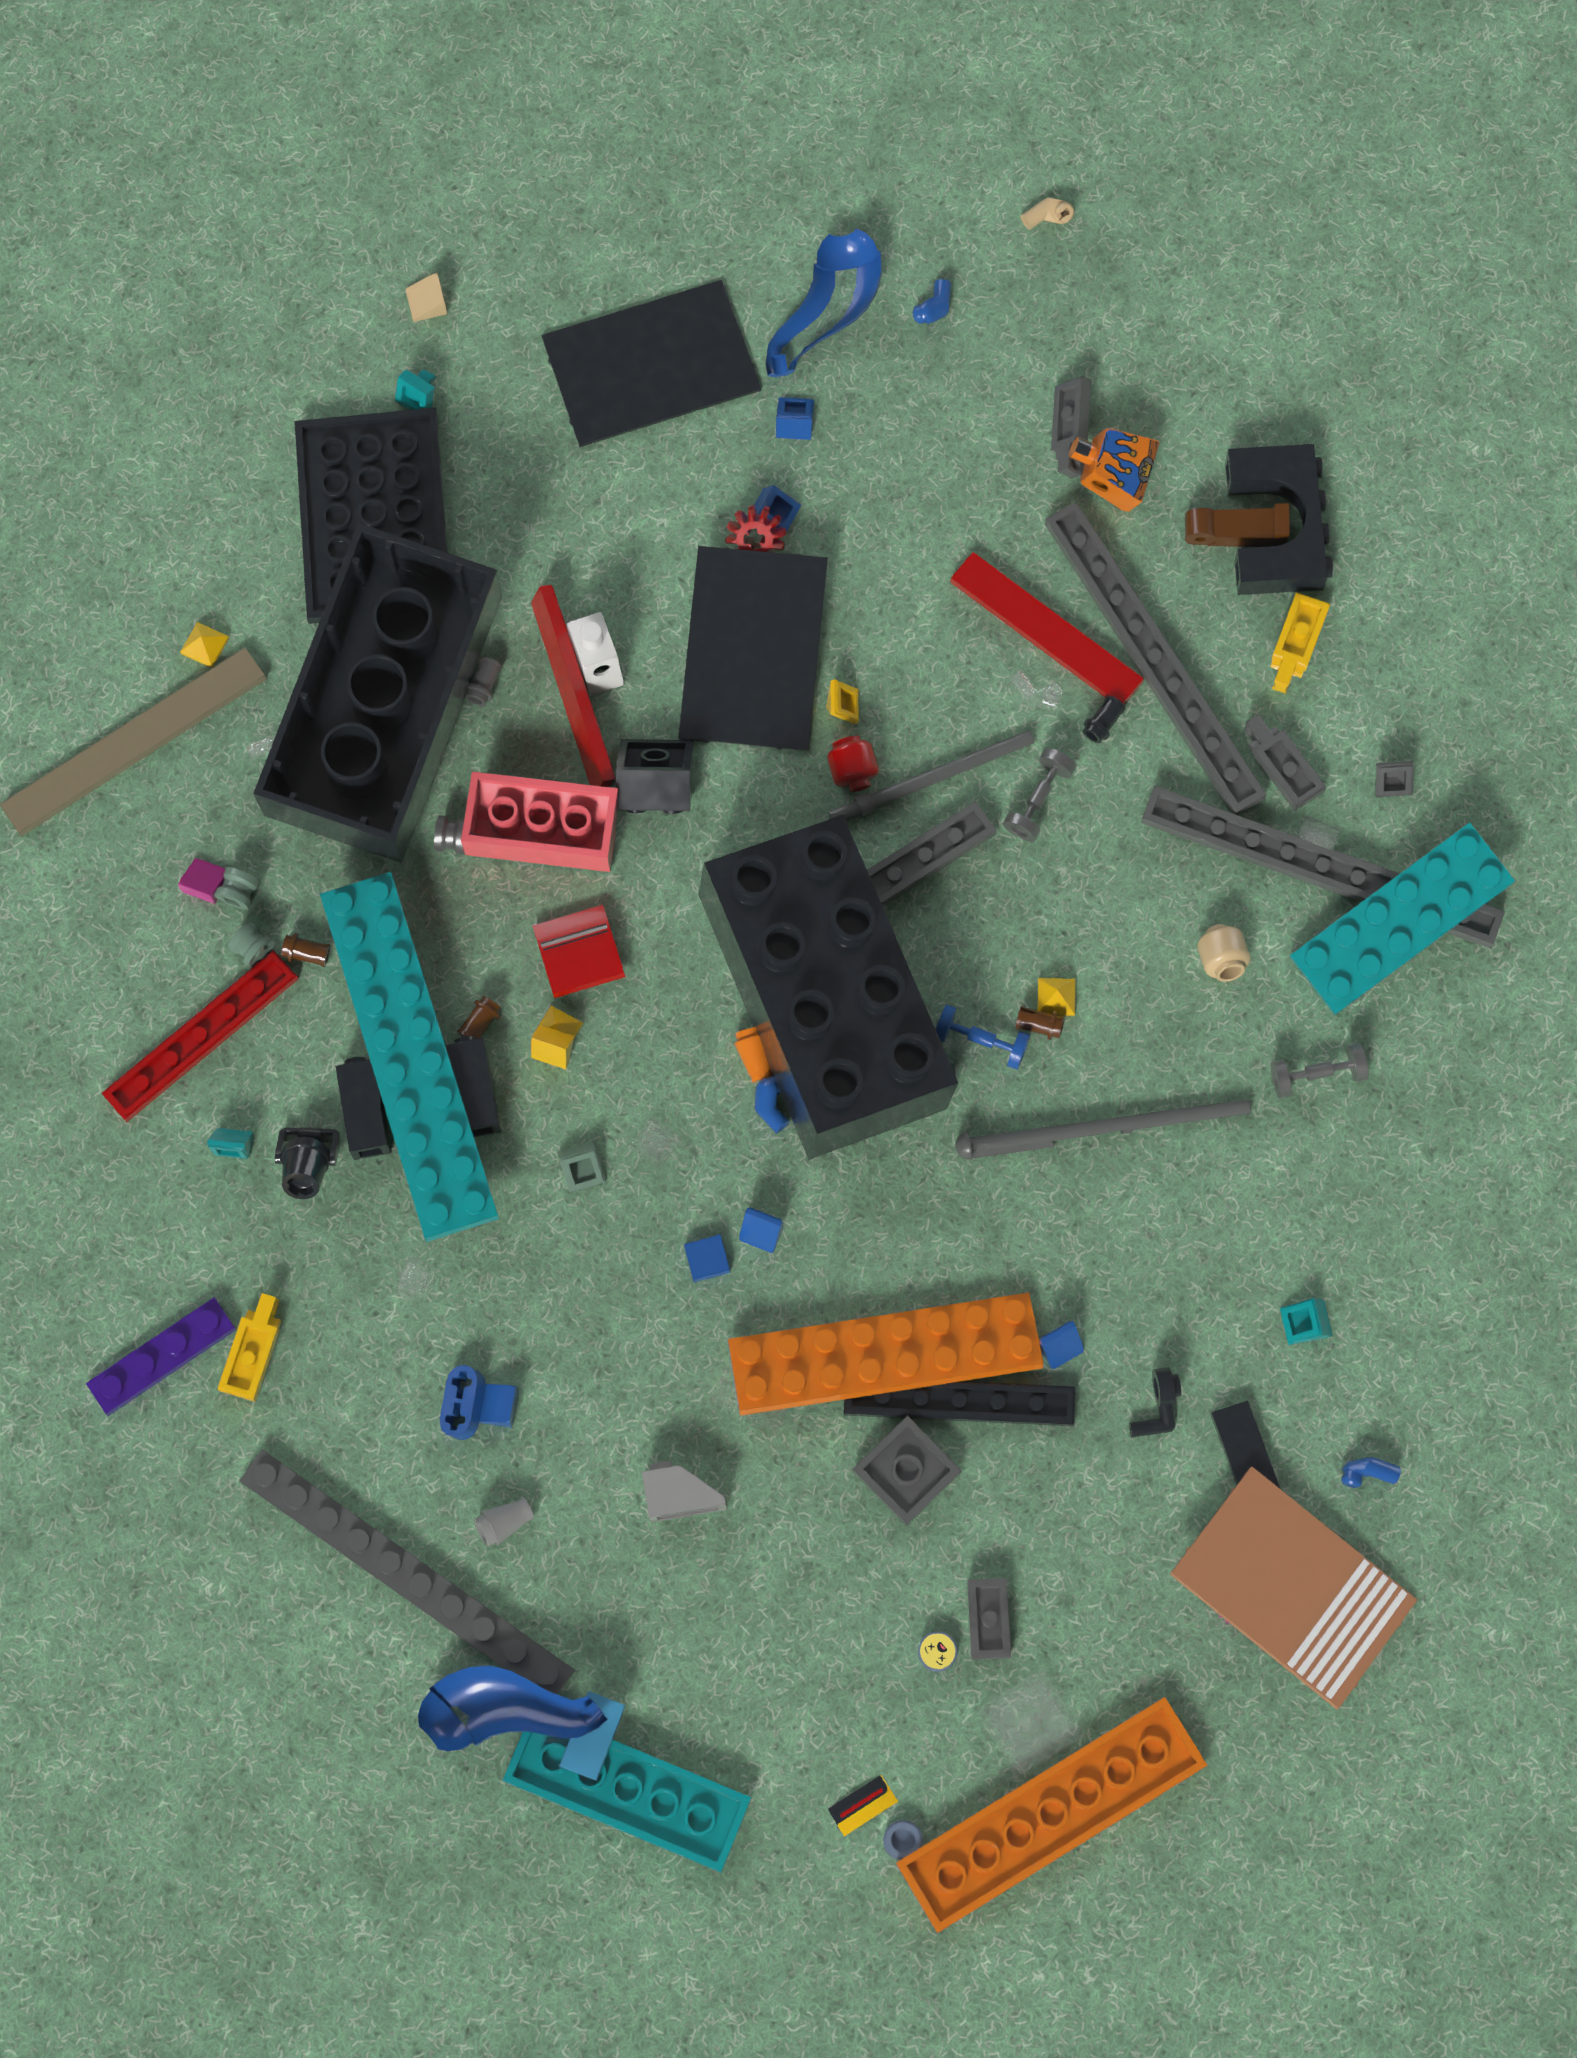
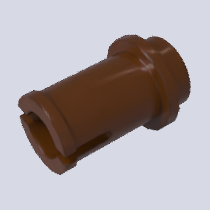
M294 933L293 936H285L281 956L287 957L288 962L296 959L325 967L331 945L299 938V934Z
M483 996L480 1001H474L475 1008L461 1028L457 1030V1033L462 1037L476 1036L477 1039H480L494 1018L497 1020L500 1018L498 1013L501 1007L486 996Z
M1021 1006L1016 1021V1029L1047 1035L1048 1040H1052L1053 1037L1060 1039L1065 1017L1059 1016L1058 1011H1054L1051 1014Z

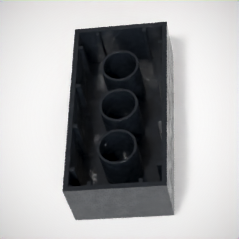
M357 523L253 793L265 817L400 863L403 862L502 599L499 576L496 569Z
M844 815L704 862L698 895L751 1023L760 1036L767 1061L808 1160L946 1110L958 1085L957 1078Z

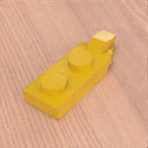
M1296 592L1272 655L1273 661L1270 667L1278 670L1272 687L1273 690L1286 694L1292 676L1301 678L1303 672L1306 671L1330 603Z
M262 1293L256 1311L248 1310L245 1317H241L218 1385V1391L256 1402L280 1332L281 1319L274 1318L280 1302L277 1297Z

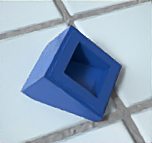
M780 397L778 399L776 415V438L811 440L814 400Z
M775 485L763 488L754 504L757 515H761L765 506L770 508L767 516L769 520L775 515H780L781 521L774 528L782 527L786 528V531H788L801 507L800 503Z
M747 1208L739 1240L773 1253L783 1231V1221L754 1208Z
M1073 1321L1063 1324L1040 1338L1041 1353L1052 1369H1056L1084 1352V1347Z
M485 1384L479 1423L512 1428L518 1396L517 1386Z

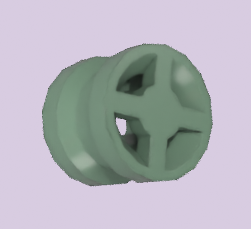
M227 867L223 873L224 883L216 889L214 895L225 904L242 910H248L251 904L249 897L252 891L258 889L260 882L249 873Z
M249 922L242 926L228 944V949L233 954H240L244 958V964L250 969L271 953L275 947V941L270 936H263L260 933L259 926L254 922Z

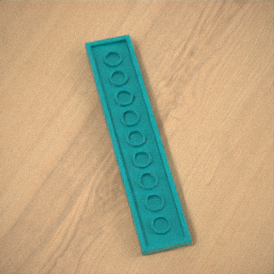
M388 872L320 893L426 1242L498 1220L499 1216L392 873Z

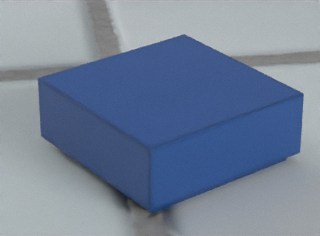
M721 1235L684 1244L694 1283L730 1273Z

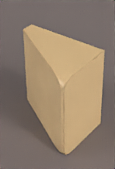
M438 273L429 275L405 289L413 322L447 314Z

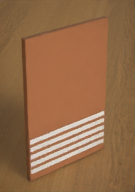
M1252 1466L1236 1487L1231 1489L1229 1496L1170 1572L1173 1578L1336 1710L1340 1708L1353 1688L1357 1687L1361 1677L1395 1630L1401 1626L1403 1619L1418 1600Z

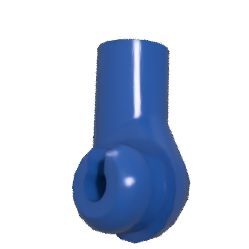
M936 280L934 282L933 297L913 308V318L917 323L930 324L948 314L952 284L949 280Z
M774 1076L761 1079L756 1086L755 1111L778 1134L790 1121L776 1107L777 1096L780 1090Z
M1375 1457L1361 1458L1348 1461L1343 1466L1342 1471L1344 1473L1341 1481L1348 1487L1358 1488L1362 1485L1363 1477L1372 1476L1382 1481L1396 1484L1401 1474V1468Z

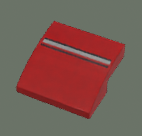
M603 905L532 925L554 998L625 977Z

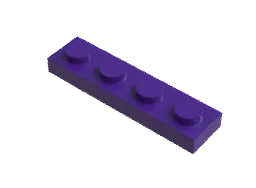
M213 1297L88 1381L86 1385L105 1414L110 1416L236 1331V1328L218 1301Z

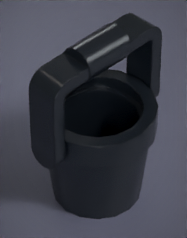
M308 1127L283 1128L280 1130L275 1151V1164H282V1188L285 1193L296 1199H310L316 1196L324 1175L329 1169V1165L336 1166L340 1147L339 1132L337 1130ZM323 1142L332 1143L330 1151Z

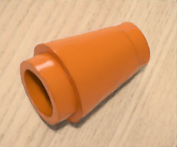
M752 1027L735 1033L737 1042L734 1045L751 1077L752 1083L773 1076L756 1028Z

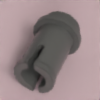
M481 657L473 680L468 686L465 698L478 706H485L486 702L491 701L493 697L491 690L498 673L501 671L502 665L494 659Z

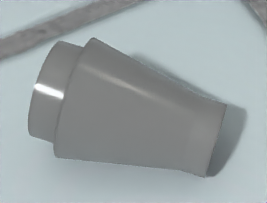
M522 1498L516 1502L480 1511L481 1516L473 1519L479 1536L488 1547L494 1543L497 1546L500 1545L526 1522L534 1519V1515L526 1499Z

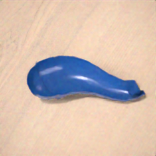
M855 229L853 233L845 236H832L829 234L821 242L817 251V263L814 264L813 281L806 298L800 308L778 329L768 344L765 363L768 376L781 377L793 373L801 356L816 344L854 323L869 308L878 292L882 275L881 251L877 250L874 240L865 232ZM857 268L853 299L844 317L832 329L806 346L790 363L789 368H787L785 354L780 355L781 350L824 311L830 302L835 288V271Z
M494 1666L468 1667L447 1675L429 1688L430 1692L422 1701L418 1713L419 1727L432 1739L437 1749L447 1752L462 1750L471 1744L478 1746L493 1736L508 1732H532L557 1738H580L599 1729L608 1720L605 1713L589 1696L571 1700L549 1692L510 1670ZM457 1706L469 1716L466 1726L450 1707Z

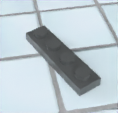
M976 801L867 869L882 906L996 835L995 827Z

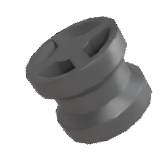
M438 816L434 834L435 851L444 852L446 849H451L457 854H465L461 843L464 818L455 821L450 820L447 816Z

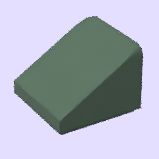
M593 1141L557 1152L570 1193L606 1182Z

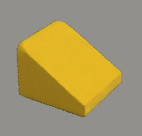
M539 1025L531 1039V1058L567 1069L574 1036Z

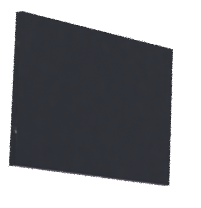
M722 280L541 335L549 357L548 362L552 366L570 418L569 423L573 427L579 447L761 391L754 370V364L751 362L732 309V303L729 301Z
M698 546L678 739L704 741L705 743L718 742L772 747L778 750L809 751L828 557L739 550L728 547Z

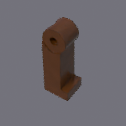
M1289 503L1274 504V508L1213 510L1210 508H1194L1185 513V542L1191 545L1271 547L1286 544L1290 534Z

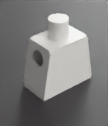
M595 613L567 623L570 640L589 696L623 686L624 683L617 653L602 613ZM606 665L609 667L602 673H594V670L600 666Z

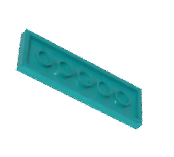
M1469 822L1289 957L1335 1016L1514 884L1515 879Z
M532 1732L522 1733L502 1780L503 1782L722 1873L752 1797L615 1740L612 1741L599 1778L595 1781L560 1767L570 1738H557Z

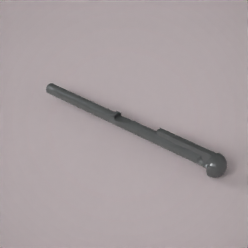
M1245 1099L970 1137L969 1132L965 1131L957 1137L955 1148L962 1158L972 1160V1158L1054 1147L1053 1141L1094 1136L1115 1131L1125 1134L1138 1129L1246 1115L1251 1113L1249 1100Z

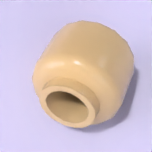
M1224 924L1211 926L1197 944L1205 973L1220 981H1232L1242 976L1251 960L1243 933L1236 927Z

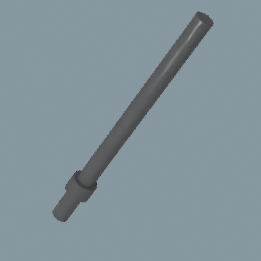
M1030 730L1024 731L875 793L869 794L865 792L853 797L854 801L828 811L829 818L832 819L844 815L845 820L859 814L861 817L876 812L875 808L1034 744L1033 736Z

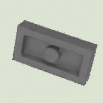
M1007 1578L968 1580L971 1660L1010 1659Z

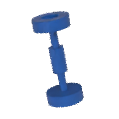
M948 1004L945 1005L936 1027V1032L941 1042L944 1043L951 1029L967 1035V1040L991 1049L994 1045L1010 1051L1011 1054L1007 1066L1016 1070L1019 1069L1031 1035L1020 1031L1014 1045L997 1039V1034L975 1026L969 1029L953 1023L957 1008Z

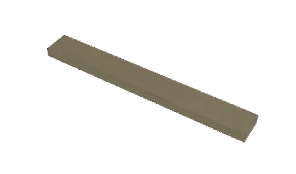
M243 648L1 803L0 806L22 837L266 680V677L248 650Z

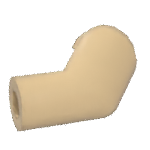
M1045 198L1020 215V218L1028 230L1042 221L1065 224L1073 218L1074 208L1066 201Z

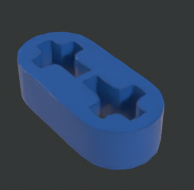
M467 1365L457 1366L449 1373L440 1414L442 1431L446 1435L458 1440H467L477 1431L485 1392L484 1376L478 1370ZM468 1378L472 1380L471 1386H466L464 1390L460 1388L461 1381H467ZM461 1416L465 1417L464 1424H459L458 1427L453 1425L454 1419H459Z

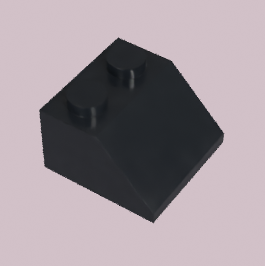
M621 739L616 766L617 810H626L629 813L635 814L643 813L646 810H661L667 814L690 811L694 740Z

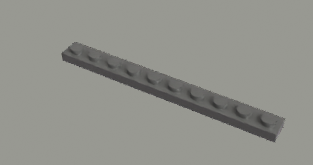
M1077 502L1045 519V526L1230 812L1239 815L1264 801L1266 798L1265 791Z
M1154 786L1141 821L1145 825L1359 902L1364 901L1400 874ZM1485 904L1447 933L1491 949L1505 911Z
M264 1450L260 1451L239 1480L246 1487L502 1668L510 1670L559 1695L575 1672V1669Z

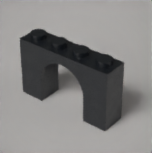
M1314 444L1228 449L1225 460L1228 496L1273 494L1280 496L1294 505L1301 516L1303 525L1300 534L1286 544L1237 549L1234 561L1237 595L1324 590L1327 578H1332L1333 564L1332 557L1325 555V545L1329 544L1328 523H1322L1321 511L1326 509L1325 491L1319 490L1318 478H1322L1321 457H1315Z
M476 1036L457 1038L454 1040L455 1043L445 1046L473 1136L479 1137L500 1133V1120L484 1039H477ZM365 1057L349 1058L344 1061L343 1065L335 1066L349 1152L354 1160L390 1154L385 1107L370 1059L366 1060Z

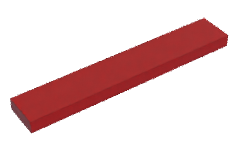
M974 552L951 577L950 583L1103 697L1113 696L1125 705L1143 684V677Z
M552 585L540 586L531 601V605L589 784L610 787L616 777Z
M273 950L101 1094L127 1123L299 980L298 976Z

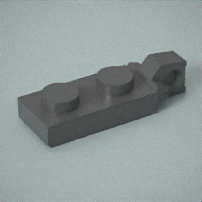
M1084 376L1056 385L1054 392L1051 450L1056 452L1058 472L1071 479L1082 476L1084 463L1069 457L1071 445L1077 437L1088 441L1091 380Z
M1259 715L1246 722L1244 730L1252 740L1248 745L1252 755L1294 811H1297L1325 792L1326 787L1284 730L1280 732L1276 726L1270 730Z

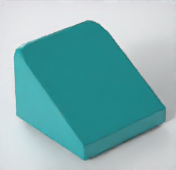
M217 1128L209 1137L207 1146L214 1156L248 1159L251 1153L253 1132Z
M1311 1298L1280 1308L1288 1345L1333 1336L1323 1299Z

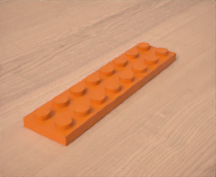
M1029 1292L728 1339L740 1416L1043 1369L1044 1364Z
M1166 1697L896 1862V1865L938 1934L1208 1765Z

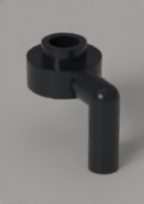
M1169 1367L1152 1370V1383L1155 1400L1159 1409V1418L1129 1422L1131 1438L1168 1433L1175 1429L1174 1405L1176 1397H1181V1383L1179 1375L1172 1374Z

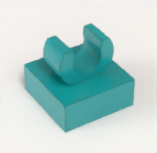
M407 369L404 370L397 379L395 401L408 410L432 408L435 387L431 383L436 379V376L426 369L421 370L418 375L413 374Z

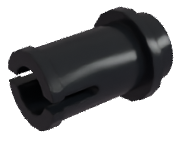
M1106 696L1094 716L1085 720L1083 734L1095 743L1107 740L1110 736L1109 730L1126 710L1124 704L1113 696Z

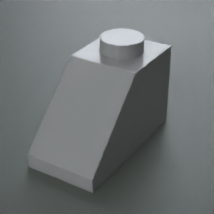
M671 1461L658 1462L649 1465V1471L642 1472L651 1523L727 1510L725 1497L680 1465L673 1466Z

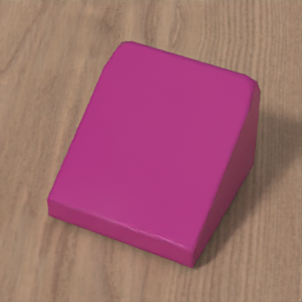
M195 858L181 877L178 886L183 893L216 904L217 898L214 894L216 889L224 883L223 873L225 868Z

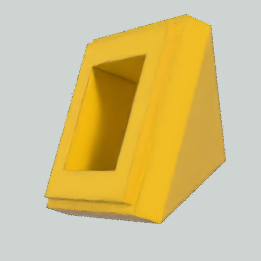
M197 622L180 653L213 668L227 644L229 636Z
M836 679L831 680L826 709L835 717L852 724H857L859 721L858 689Z
M1038 978L1037 1010L1051 1014L1054 1011H1058L1059 1016H1075V979Z
M551 1005L539 1025L572 1035L575 1039L583 1022Z

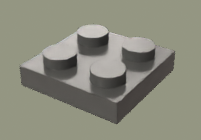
M909 1416L901 1421L852 1469L853 1473L905 1526L912 1522L962 1472Z

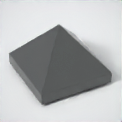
M1414 762L1376 763L1375 796L1412 795Z

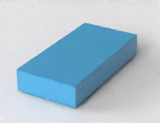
M588 1691L587 1696L601 1708L608 1720L599 1729L580 1738H570L560 1767L597 1781L626 1706Z

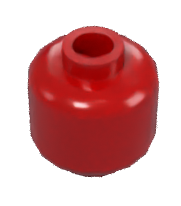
M859 735L835 741L832 744L833 749L827 755V762L835 785L842 788L849 787L851 793L871 787L870 780L874 779L879 773V766L872 744L867 740H861Z

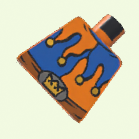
M1107 428L1095 436L1092 442L1077 437L1071 445L1069 457L1085 464L1080 479L1083 486L1119 509L1129 512L1143 501L1159 441Z

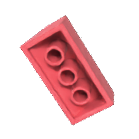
M472 772L461 836L464 853L469 856L610 872L616 838L618 788Z

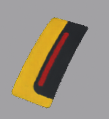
M882 1775L830 1807L828 1811L845 1837L899 1801Z

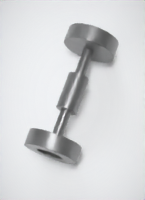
M1044 749L1039 758L1041 765L1049 770L1044 781L1040 780L1030 796L1027 802L1029 807L1025 815L1010 812L1003 822L1006 830L1028 842H1034L1040 833L1039 826L1030 819L1035 810H1040L1052 789L1050 783L1054 776L1057 774L1063 778H1070L1077 767L1070 757L1055 749Z
M1358 1043L1347 1046L1348 1061L1332 1064L1331 1061L1313 1064L1305 1066L1303 1071L1294 1073L1288 1072L1284 1060L1271 1062V1075L1278 1098L1290 1097L1292 1095V1080L1307 1078L1310 1081L1334 1076V1072L1350 1068L1355 1082L1368 1080V1065L1362 1045Z

